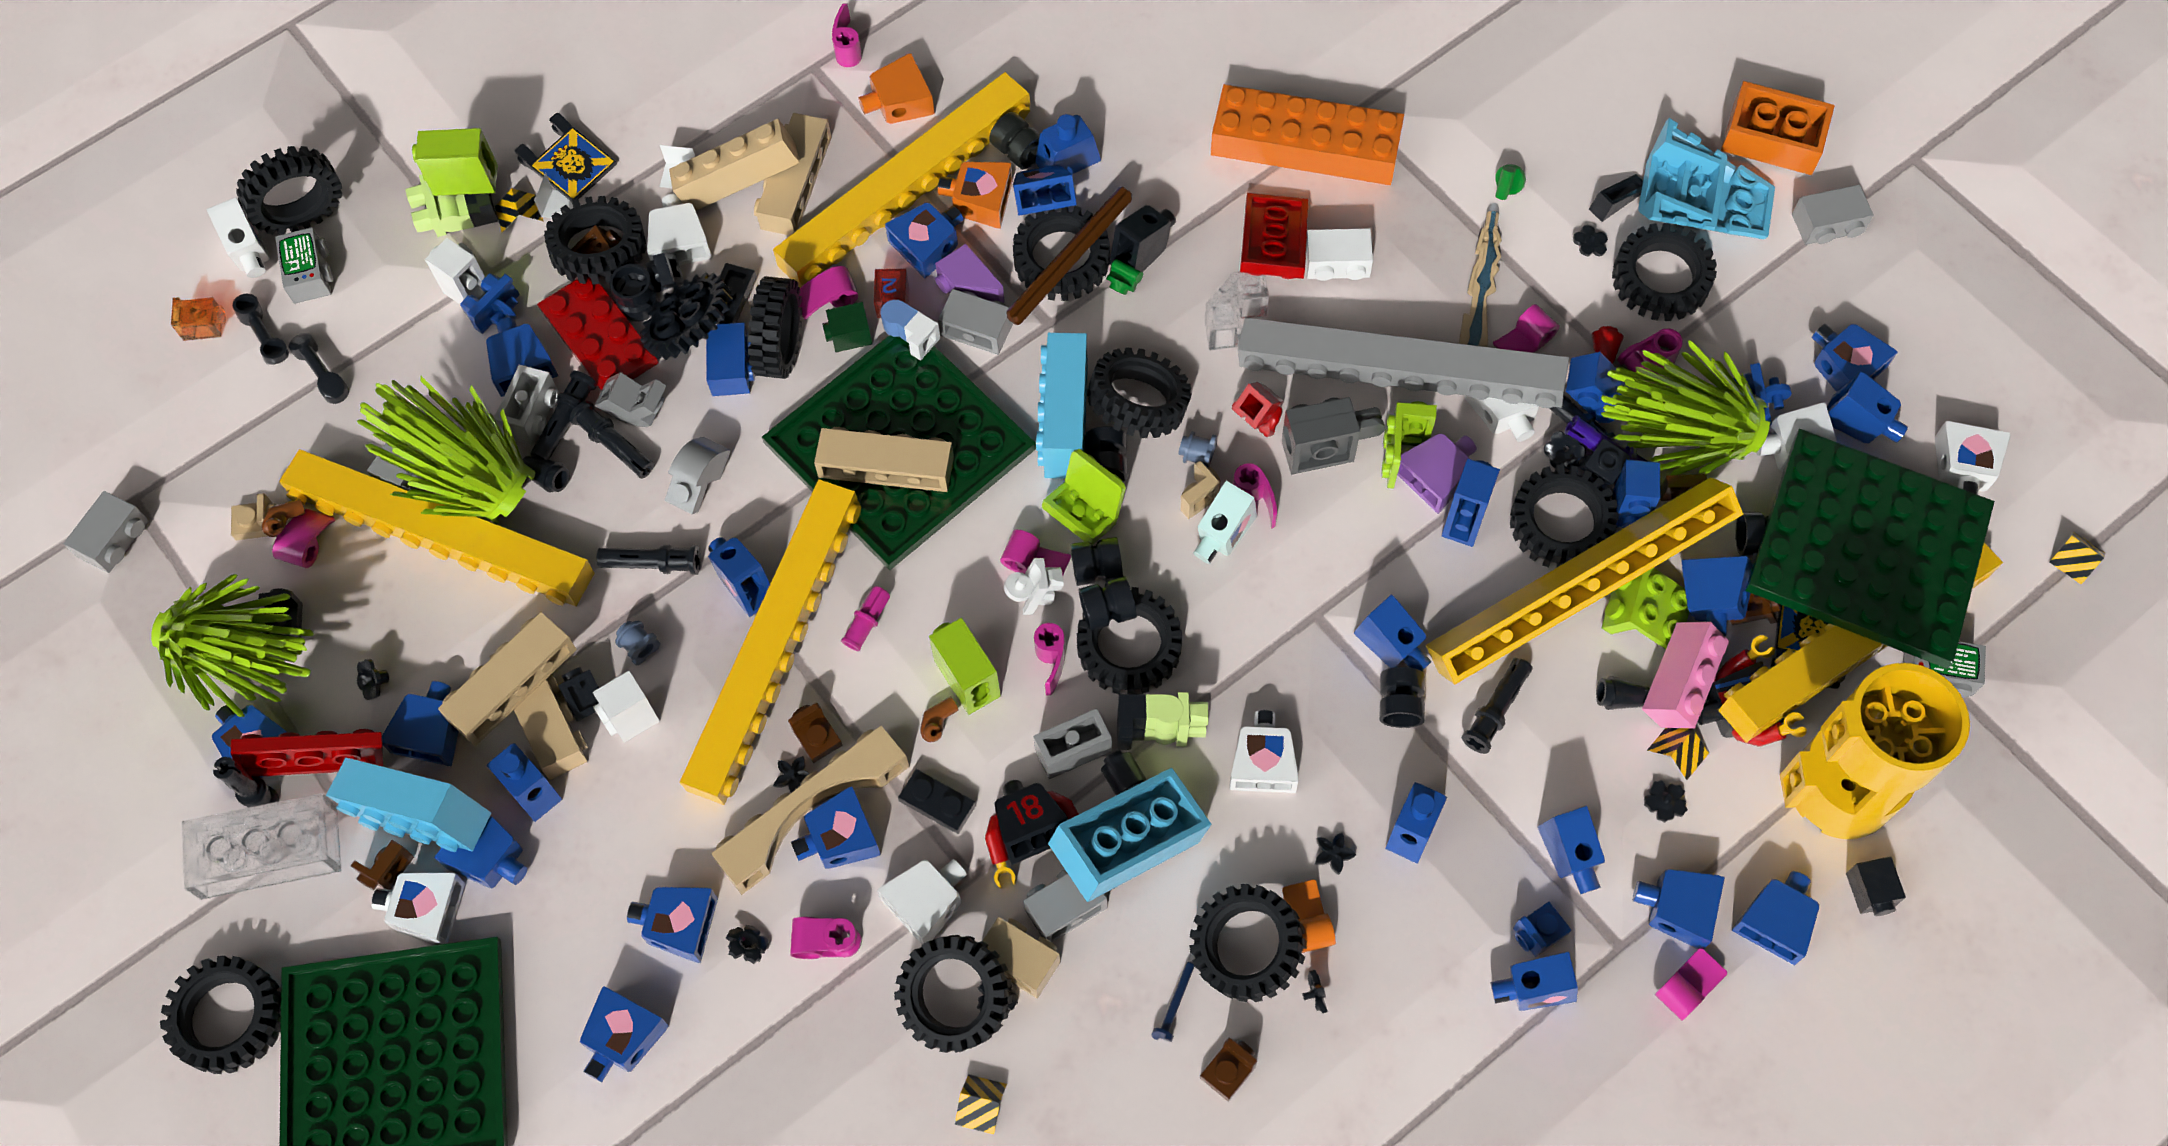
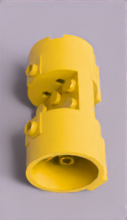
M1895 663L1876 669L1859 684L1846 701L1841 702L1823 723L1821 730L1803 751H1799L1780 773L1785 808L1796 807L1803 818L1806 816L1814 825L1822 829V833L1835 838L1858 839L1878 831L1909 802L1915 791L1932 781L1965 747L1970 731V719L1967 706L1961 694L1945 677L1921 665Z

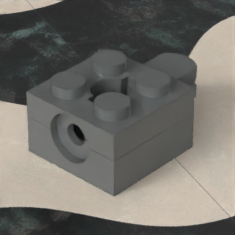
M1348 397L1343 399L1329 398L1322 403L1309 406L1299 404L1286 410L1281 441L1291 475L1354 462L1358 441L1379 436L1385 431L1380 409L1374 407L1354 411L1351 399Z

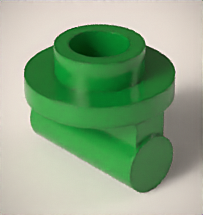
M1506 164L1499 168L1495 176L1497 184L1495 197L1500 200H1506L1508 195L1517 194L1524 188L1526 177L1519 166Z
M1115 259L1106 279L1111 282L1109 288L1126 295L1128 290L1135 292L1137 284L1143 278V272Z

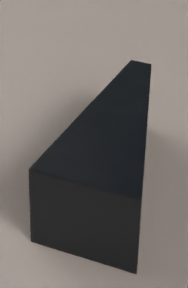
M1635 174L1600 191L1589 210L1603 222L1641 195L1643 180Z

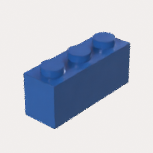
M1467 458L1441 537L1470 547L1474 546L1500 469L1493 467L1488 462L1482 460L1474 461Z

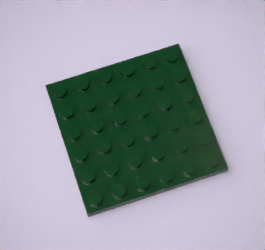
M891 335L762 436L763 443L811 492H813L818 479L855 491L861 505V512L855 524L851 523L849 530L889 570L893 569L1036 450V442L935 346L920 361L911 355L908 342L901 337H893ZM833 427H842L849 431L863 433L871 430L882 435L896 436L898 434H907L918 439L941 438L946 442H952L954 460L948 492L819 478L814 462L821 428L832 429Z
M1799 428L1789 452L1745 591L1948 669L1955 659L1995 501Z
M490 937L281 967L279 1146H508L501 939Z

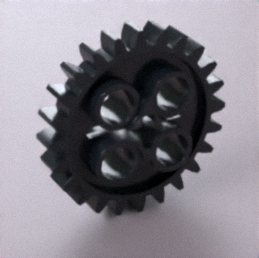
M707 272L701 278L696 274L691 282L685 279L680 288L675 285L673 293H665V299L662 302H656L657 309L648 313L651 319L643 322V325L646 327L640 331V334L643 336L640 339L643 346L652 356H655L657 359L663 357L665 360L671 355L677 358L681 351L687 354L692 345L697 348L699 340L702 338L708 339V333L711 330L718 329L716 323L725 319L722 313L730 310L728 303L732 301L730 296L732 291L728 288L729 286L720 276L717 277L715 273L709 276Z

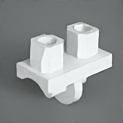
M1034 558L1025 574L1016 572L1008 576L1004 583L1005 593L1014 601H1025L1022 609L1023 615H1033L1038 605H1051L1055 597L1054 591H1060L1064 586L1061 567H1045L1044 558Z

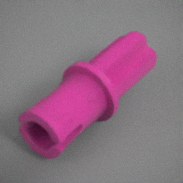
M874 586L860 610L854 612L855 619L845 636L841 639L845 646L854 651H860L871 629L878 626L877 619L890 598V594L885 589Z

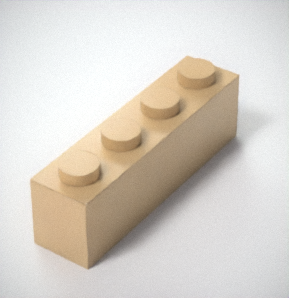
M793 113L789 124H785L784 127L796 143L800 163L764 179L763 194L761 198H757L754 205V216H757L761 230L789 236L799 229L832 138L827 119Z
M776 119L670 168L669 172L673 192L683 204H693L696 211L793 167L800 162L794 139L780 120Z
M833 427L832 429L821 428L814 464L819 478L948 492L954 455L952 442H946L941 438H930L927 440L913 438L907 434L890 436L871 430L863 433L849 431L842 427Z
M540 612L535 618L527 620L522 625L520 632L509 642L500 645L495 651L494 656L484 666L476 668L470 674L467 682L458 690L449 693L438 710L453 727L476 747L577 649L569 636Z
M553 673L514 709L537 762L549 780L588 762L583 753V750L587 749L588 746L580 730L574 732L569 723L575 719L566 701L561 704L556 694L560 693L561 690Z

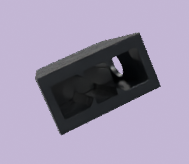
M1145 205L1115 226L1109 264L1112 265L1113 261L1118 259L1143 272L1166 249L1169 230L1176 223L1174 214L1168 209L1158 212L1150 205Z

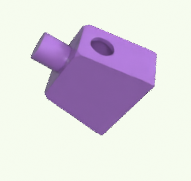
M1437 434L1401 455L1397 475L1439 514L1454 497L1467 458L1470 459L1469 456L1477 450L1474 441L1465 435L1453 443L1444 434Z

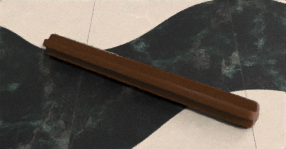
M1119 187L1006 312L1007 319L1010 322L1020 325L1132 201V193L1129 190Z

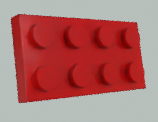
M1247 193L1240 264L1241 273H1249L1254 276H1280L1284 279H1304L1308 199Z
M588 277L586 284L579 283L578 279L537 303L541 313L588 375L596 381L600 391H602L608 378L620 372L633 380L659 364L658 359L652 356L643 346V343L640 341L641 336L600 284H592L591 277Z
M358 729L353 731V733L338 734L335 731H320L315 735L306 736L287 732L279 734L278 737L264 738L257 734H247L241 736L240 739H231L232 759L237 765L248 772L250 776L254 777L334 773L339 771L345 757L384 767L382 732H374L371 729Z

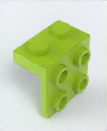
M1421 401L1411 403L1397 402L1394 415L1388 414L1387 428L1383 436V449H1386L1381 472V478H1387V488L1394 489L1401 461V445L1418 446L1431 438L1436 420L1437 405H1428Z
M1076 449L1071 453L1065 482L1043 500L1041 508L1084 542L1089 541L1093 545L1117 524L1126 486L1116 474L1105 469L1093 456L1086 454L1081 449Z
M1652 568L1611 592L1601 628L1609 634L1636 629L1666 649L1676 623L1687 622L1689 610L1685 588L1657 569Z

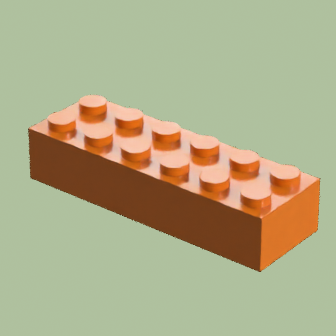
M1223 84L1212 131L1211 155L1391 185L1404 114Z

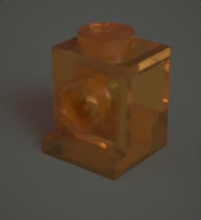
M179 297L173 298L171 326L183 341L221 337L222 324L226 322V314L224 308L221 305L219 306L213 297L181 300Z

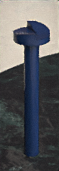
M1186 963L1161 1028H1154L1152 1031L1153 1039L1158 1040L1161 1038L1172 1042L1174 1036L1169 1031L1195 966L1193 963Z

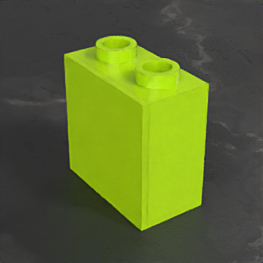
M481 128L418 131L417 144L412 146L413 160L417 163L422 172L423 179L427 182L434 196L495 193L498 164Z
M962 617L951 624L946 622L939 625L933 631V634L929 635L934 662L967 714L970 715L1001 697L997 671Z

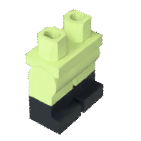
M419 175L421 184L405 189L412 209L425 205L427 209L411 212L417 232L434 229L437 237L447 235L446 232H456L498 222L491 193L434 196L422 175Z
M1178 692V697L1168 694H1119L1118 750H1131L1132 741L1154 740L1163 745L1172 744L1176 741V747H1186L1189 737H1206L1208 702H1189V692Z

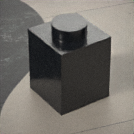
M1892 857L1857 863L1846 873L1860 914L1873 912L1874 916H1883L1896 911L1895 906L1906 898Z

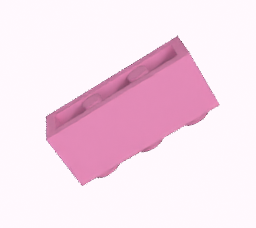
M1711 622L1676 623L1642 707V710L1661 728L1696 727L1729 643V640Z

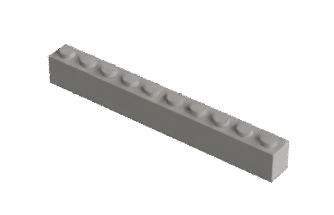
M1246 317L1238 346L1240 367H1246L1252 371L1263 369L1277 371L1284 375H1291L1293 373L1309 375L1315 379L1333 378L1341 379L1347 383H1372L1378 387L1396 386L1410 391H1435L1442 395H1466L1478 400L1490 397L1501 399L1510 404L1521 402L1536 404L1542 408H1562L1569 357Z

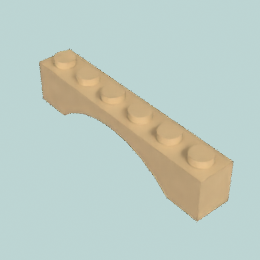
M879 726L874 731L870 729L864 732L858 738L857 744L847 751L842 750L830 759L829 765L820 772L815 771L807 775L802 780L801 786L791 794L789 792L784 793L774 801L773 807L763 815L757 814L746 822L745 828L734 837L730 835L717 844L716 850L711 853L713 858L740 894L743 895L770 874L774 858L783 839L794 824L809 810L851 786L854 790L883 788L909 768L907 756L882 726Z

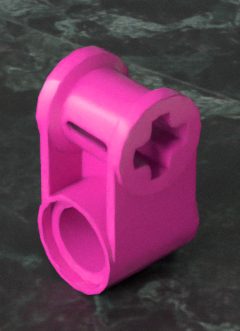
M1664 328L1643 341L1628 347L1619 355L1617 361L1620 365H1625L1628 370L1636 372L1635 367H1641L1654 372L1641 365L1643 361H1648L1664 369V366L1645 357L1642 350L1652 354L1659 353L1675 364L1683 345V339L1676 330ZM1660 346L1667 347L1671 351H1665L1661 349Z
M796 917L792 919L791 957L798 959H818L821 957L846 958L853 956L860 949L861 935L855 929L852 922L847 919ZM846 931L850 937L844 938L843 944H839L836 938H841L843 932Z

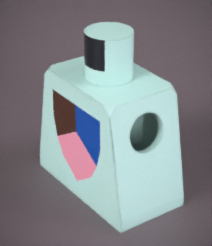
M1226 481L1198 525V532L1202 541L1193 552L1194 555L1208 564L1212 562L1218 551L1226 556L1230 555L1257 517L1255 497Z

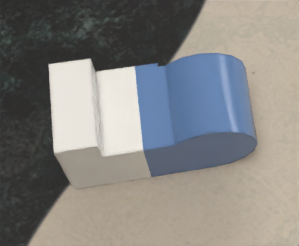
M890 300L882 306L880 314L885 332L893 337H901L908 342L911 355L921 361L940 339L938 323L900 300Z

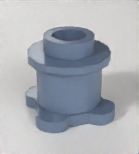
M1193 431L1189 437L1183 436L1178 452L1179 455L1183 456V463H1187V461L1195 463L1201 461L1209 468L1216 449L1217 436L1212 435L1211 440L1195 436Z
M628 621L617 630L615 643L618 647L625 648L628 656L637 666L644 662L651 653L655 652L661 643L656 639L657 636L654 633L648 634L643 629L644 624L641 621Z

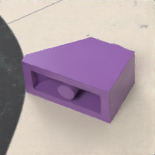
M964 244L935 263L937 272L935 281L943 293L949 292L950 294L952 289L961 292L969 291L979 298L991 302L1000 301L1005 303L1003 285L967 244Z

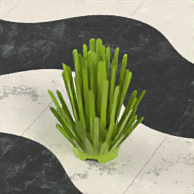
M1688 340L1689 347L1711 371L1695 356L1689 355L1686 352H1682L1681 355L1714 385L1679 367L1659 353L1652 354L1642 350L1645 357L1664 366V369L1648 361H1643L1641 365L1654 372L1641 367H1635L1636 372L1623 367L1610 370L1607 375L1613 379L1625 382L1626 386L1620 385L1617 387V393L1622 395L1614 394L1613 398L1605 395L1601 396L1603 402L1612 404L1604 405L1605 412H1601L1603 417L1627 421L1626 425H1621V429L1624 431L1646 433L1642 434V436L1618 434L1614 437L1617 440L1641 441L1628 442L1627 446L1634 448L1700 447L1657 455L1650 459L1653 462L1669 459L1677 460L1660 465V471L1680 466L1670 475H1680L1700 466L1703 467L1700 468L1698 474L1705 472L1706 475L1731 459L1745 460L1744 456L1748 455L1751 451L1757 453L1762 447L1770 428V422L1765 420L1764 407H1768L1766 402L1753 395L1743 373L1742 375L1739 374L1728 353L1724 351L1723 358L1736 381L1720 361H1715L1713 357L1710 361L1691 340Z
M420 376V381L428 388L429 396L467 431L464 432L411 385H407L404 388L395 380L391 381L392 386L416 406L388 385L376 383L377 388L375 392L387 400L383 403L384 410L381 414L365 402L360 403V412L366 416L369 422L363 419H359L357 422L374 433L372 434L373 436L392 447L393 453L372 443L365 444L369 452L381 457L380 459L426 479L423 480L403 473L396 474L397 478L409 481L407 485L430 491L425 492L411 489L407 493L394 491L390 495L447 505L436 506L434 509H424L421 514L486 517L493 523L498 524V516L500 514L507 517L526 493V490L522 487L527 477L533 480L535 471L524 464L503 408L500 416L503 421L504 436L493 415L488 413L472 385L469 389L475 399L472 406L469 402H466L464 408L457 398H452V403L459 410L458 412Z
M232 574L200 597L198 596L206 589L207 583L201 584L193 593L192 588L189 587L179 600L173 602L174 605L164 613L160 612L152 627L151 640L152 645L158 649L160 660L164 661L166 682L169 687L173 683V671L178 689L185 693L183 676L203 709L209 711V704L214 706V699L196 676L198 675L213 693L220 697L237 716L245 717L242 710L215 684L207 673L230 686L249 701L256 700V696H254L256 692L273 702H280L282 700L276 695L228 670L284 694L287 692L285 682L261 672L272 675L284 673L292 676L308 677L311 672L310 669L285 662H295L297 655L302 654V651H307V648L304 646L305 639L266 633L313 637L314 633L310 629L265 625L268 622H284L292 619L287 614H264L284 613L289 608H259L271 605L274 602L290 599L288 594L275 595L226 607L222 606V604L249 595L260 589L258 586H252L247 589L240 588L247 584L249 578L242 579L226 587L238 576L237 574Z

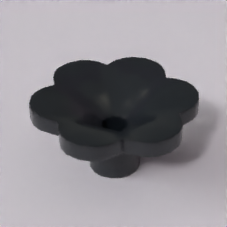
M1556 431L1552 434L1551 441L1544 446V453L1550 457L1552 467L1556 468L1557 465H1564L1566 469L1570 470L1571 466L1579 465V460L1586 455V448L1579 441L1566 435L1564 432Z
M372 659L358 662L357 685L362 690L364 698L372 700L379 697L380 684L389 682L387 670L378 671Z

